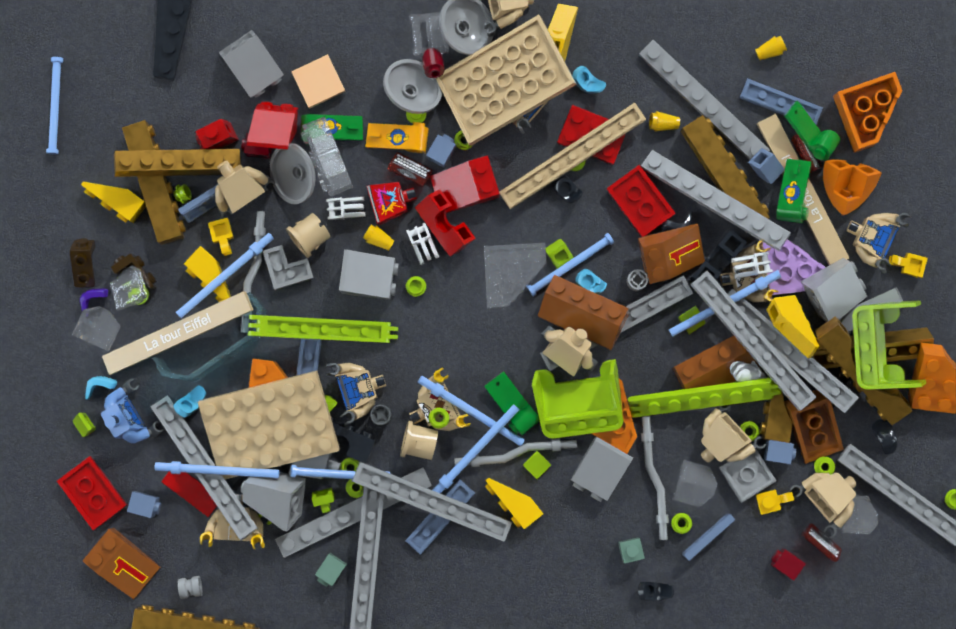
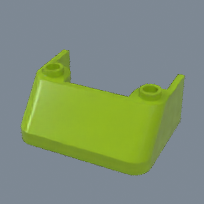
M921 300L861 305L853 311L857 383L861 388L923 387L926 384V380H905L904 371L900 366L895 364L887 365L884 324L893 323L898 320L900 308L917 307L921 305Z

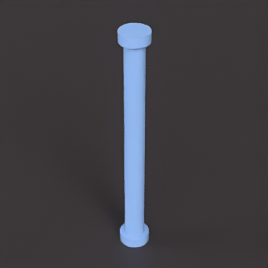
M51 57L53 68L49 147L46 149V153L54 155L59 154L57 149L60 74L61 63H63V58Z
M605 234L603 239L534 285H528L527 288L531 295L534 297L537 295L536 292L550 284L554 275L562 276L608 244H614L610 234Z
M291 465L290 476L353 479L356 471L301 468Z

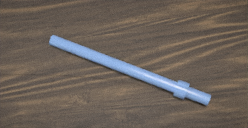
M268 233L260 241L254 242L249 246L247 252L176 311V314L180 318L185 316L253 256H258L263 251V248L274 239L273 236Z
M778 270L764 278L761 276L755 280V283L730 297L734 302H737L759 289L767 288L768 284L782 276ZM709 307L674 326L669 331L672 336H675L715 313Z
M424 376L419 378L418 383L429 389L430 393L436 397H442L490 428L496 423L493 419L446 391L444 386L439 383H433ZM503 427L498 432L519 446L524 443L525 439L506 427Z
M513 404L447 475L444 474L439 479V483L433 491L441 493L445 488L448 489L453 484L454 478L519 411V408Z
M178 461L155 463V471H171V474L187 472L279 478V470L192 465L181 464Z

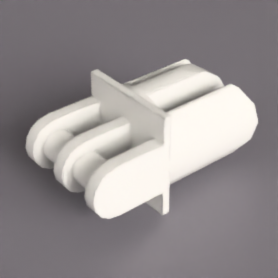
M364 197L326 199V202L329 204V208H327V211H329L328 220L366 217L365 212L346 213V211L364 210L363 204L345 205V203L363 202ZM335 202H340L341 207H335ZM335 211H341V215L335 216Z
M422 223L423 226L418 228L415 226V229L411 231L406 230L420 265H423L424 261L417 247L418 245L422 246L427 260H432L425 245L426 242H429L435 258H439L425 223ZM426 231L427 236L422 238L420 233ZM418 235L419 240L413 241L412 236Z
M769 252L732 258V263L751 260V263L734 266V271L753 269V271L735 274V279L773 272L769 265L771 263V260H768ZM762 256L763 262H757V257ZM763 265L764 271H759L758 266Z
M736 361L730 365V372L738 382L767 378L754 361L751 364Z

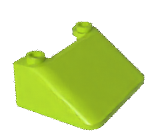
M616 359L607 360L602 363L600 367L601 377L555 383L554 376L550 371H535L532 388L542 432L546 437L554 439L613 431L622 427L624 419Z

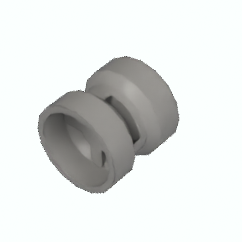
M633 270L627 277V286L632 291H641L648 283L647 274L643 270Z
M193 576L188 580L186 578L178 579V592L181 599L192 595L195 597L202 596L200 576Z

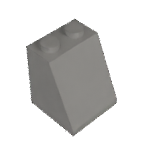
M252 30L219 52L250 98L253 96L256 98L265 92L264 88L270 84L271 86L276 85L282 80L281 77L284 75Z
M344 249L339 291L346 295L391 300V295L395 296L396 284L393 283V277L398 275L399 264L395 263L396 260L392 257Z
M842 258L801 281L818 317L825 322H828L835 316L838 319L842 318L867 297L864 291L866 286L862 279H858L856 275L858 270L852 261L850 262Z
M595 437L571 478V481L574 482L572 486L582 492L584 489L592 492L591 497L600 502L603 499L608 501L633 457Z
M279 472V478L250 476L241 486V493H243L242 501L283 531H288L302 515L306 478L299 476L291 477L290 474Z

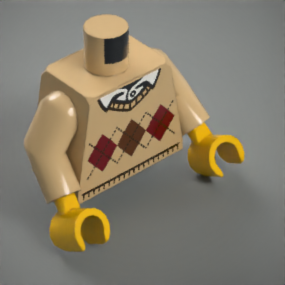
M760 240L757 244L744 248L735 258L767 252L771 250V247L764 249V242ZM762 256L757 257V262H763ZM751 260L731 263L730 272L721 274L720 281L722 286L733 284V289L738 292L755 283V280L759 277H766L767 273L735 279V274L753 271L752 268L734 271L733 267L736 265L751 263ZM763 265L758 266L759 271H764ZM768 284L767 288L759 289L744 297V299L751 302L772 301V294L775 292L779 293V291L770 290Z
M440 368L428 380L433 383H439L448 391L444 380L448 379L449 376L442 377L440 372L443 368ZM424 386L418 392V399L416 400L420 408L409 413L414 425L426 420L430 427L432 426L429 422L430 412L435 408L445 409L449 414V422L443 428L433 427L435 430L451 431L471 425V423H464V417H467L468 414L460 415L455 405L440 396L436 397L431 394V391ZM437 414L435 416V420L437 422H441L443 420V416L441 414Z

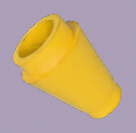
M774 36L755 49L759 60L783 55V52L787 51L782 37Z
M658 111L650 114V129H654V131L679 129L680 117Z
M372 224L363 236L367 240L366 243L388 251L395 241L377 225L373 226Z

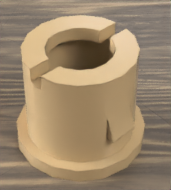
M311 213L302 221L296 222L294 227L289 226L286 228L294 244L307 258L311 256V252L314 249L317 250L322 243L331 237L324 225L319 226L321 221L314 213Z
M408 421L400 456L405 457L407 454L432 460L438 430L413 425V421Z

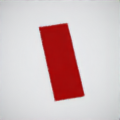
M169 471L161 481L207 517L210 516L217 506L205 487L187 472L171 474V471Z

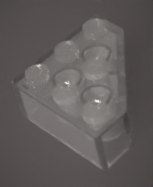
M325 116L302 125L304 132L301 133L305 144L309 143L311 148L308 151L314 168H319L316 171L323 191H328L331 197L353 188L347 168Z
M545 243L484 246L487 310L508 308L546 266Z

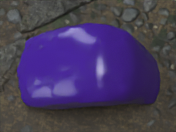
M91 289L80 296V305L84 317L88 315L89 300L95 297H108V289Z

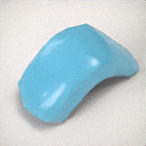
M584 66L577 67L573 72L572 76L577 86L588 94L600 93L606 87L604 81L594 77Z
M588 269L580 271L575 280L579 286L598 295L607 287L606 282Z
M105 376L92 377L87 381L85 399H90L96 385L115 389L117 381Z
M196 386L173 405L176 413L185 418L199 409L198 401L205 399L206 391L203 387Z

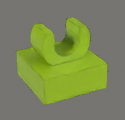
M332 487L312 492L314 507L321 506L322 513L331 511L330 503L334 502Z

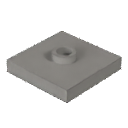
M755 449V453L744 460L727 462L719 467L741 503L776 482L757 449Z

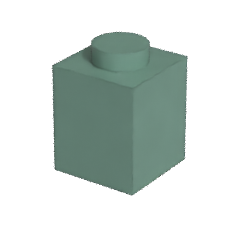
M636 537L618 542L623 563L645 559L640 538Z
M329 553L315 574L319 577L317 581L326 587L328 585L333 586L347 566V563Z

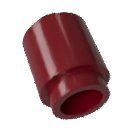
M435 48L427 49L422 57L424 73L429 78H438L445 71L442 54Z

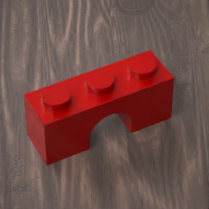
M441 189L424 198L415 209L440 242L443 249L451 257L462 251L476 238L464 222L457 226H453L448 222L446 212L452 205Z

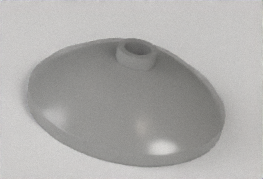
M448 0L444 4L440 12L439 26L443 38L452 49L461 54L471 55L490 44L493 36H487V33L492 31L493 28L484 29L485 23L493 22L488 8L480 0Z
M411 59L399 60L391 64L385 72L383 78L384 90L392 103L400 109L409 113L421 114L431 111L439 103L442 90L436 78H429L425 75L422 62Z
M294 143L290 144L288 150L276 149L270 161V176L275 183L273 186L276 192L284 201L290 204H300L307 201L313 193L316 181L315 168L311 158L302 147Z

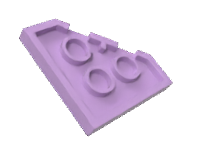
M788 239L780 251L772 247L770 251H767L769 252L768 260H771L769 264L770 269L773 272L778 270L782 276L769 284L770 290L779 291V293H773L772 296L805 292L801 281L826 268ZM763 243L764 249L770 248L769 245Z

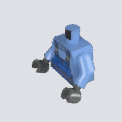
M134 379L126 381L122 388L119 387L105 398V410L101 412L104 424L109 428L112 435L129 443L145 440L150 435L158 437L164 431V429L157 430L155 428L160 424L159 421L154 422L147 430V427L126 393L130 394L138 389L139 386L135 388L130 386V382Z

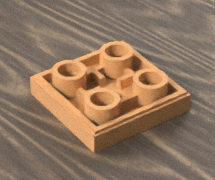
M328 54L292 71L309 109L346 92Z

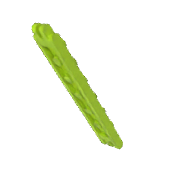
M249 315V319H257V323H248V327L256 328V332L248 331V336L390 343V339H398V335H390V331H398V327L391 326V322Z
M771 378L631 396L628 398L632 417H642L768 400L774 398V395H780L782 391Z

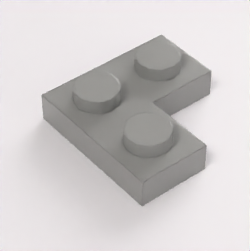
M283 245L263 251L274 290L314 279L308 258L288 264Z

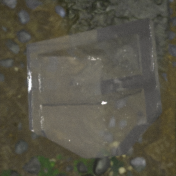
M130 266L123 270L117 279L110 283L117 310L143 303L147 297L141 269L135 266Z
M97 306L83 309L71 335L109 351L121 326L110 311Z
M683 460L673 500L701 507L715 494L717 486L711 468Z
M856 495L852 499L855 504L852 516L841 527L842 533L871 534L878 525L877 512L868 496Z

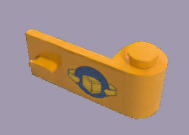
M413 122V125L368 123L366 147L426 153L429 128L420 122Z

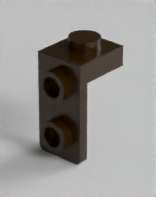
M80 238L74 240L69 252L75 287L95 286L92 254L95 249L94 240Z
M130 253L126 257L123 255L114 261L111 269L115 274L120 276L135 266L149 288L152 290L157 288L154 284L157 282L151 272L147 273L143 268L145 263L139 255L135 256Z

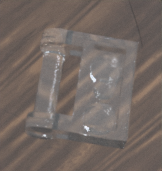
M440 12L409 15L414 39L413 56H423L424 52L430 48L439 50L441 54L449 53V45L443 38L439 26ZM420 22H426L428 47L426 48L422 47Z

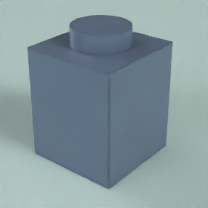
M438 134L426 154V158L445 168L456 149V144L453 143L454 139L445 134L443 137Z
M763 148L748 162L758 177L770 184L785 170L776 156Z
M766 440L763 460L791 464V460L794 461L796 456V449L793 448L794 444Z
M133 491L127 512L153 518L155 514H159L161 508L160 497Z

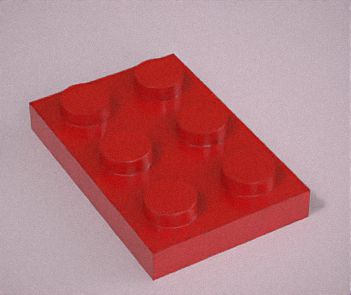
M572 105L557 143L568 147L609 119ZM626 134L591 157L614 165Z
M640 165L606 189L641 237H645L676 214Z
M92 456L86 458L57 480V483L92 530H96L127 506Z

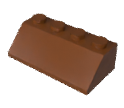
M554 275L545 292L538 317L563 329L571 327L575 331L583 329L587 333V340L612 350L629 316V308Z
M732 336L674 366L672 369L682 388L690 389L736 381L730 372V365L736 361L748 364L754 361L758 367L761 368V366L737 338Z

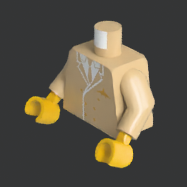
M235 494L243 506V495ZM244 507L258 530L242 541H251L253 549H255V544L260 542L261 547L264 548L263 523L257 512L253 511V508ZM220 509L214 512L207 523L204 533L201 534V545L207 539L209 540L208 546L211 547L213 536L217 540L240 541Z

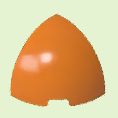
M827 160L823 168L826 193L833 206L844 216L858 208L869 197L876 187L882 172L861 163L855 166L848 164L846 160Z

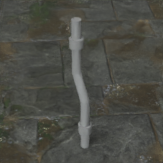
M257 211L256 227H254L253 233L255 242L260 241L266 235V228H264L265 212ZM263 251L258 256H254L253 263L243 283V291H246L250 302L251 285L261 265ZM252 311L241 316V332L248 333L249 315H252Z
M642 417L643 433H641V442H644L645 468L657 491L658 515H656V523L659 524V540H667L669 517L666 514L665 488L653 466L652 441H654L653 433H651L650 417Z
M552 439L549 442L526 443L504 455L480 457L476 455L467 466L480 467L483 464L506 463L528 451L552 450L553 452L561 451V449L577 448V441ZM454 458V460H455V465H456L462 458Z

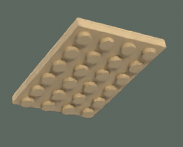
M540 15L535 16L449 67L442 76L436 78L470 146L577 85Z
M318 371L198 401L216 466L269 469L340 450ZM222 475L224 479L237 477L235 475Z

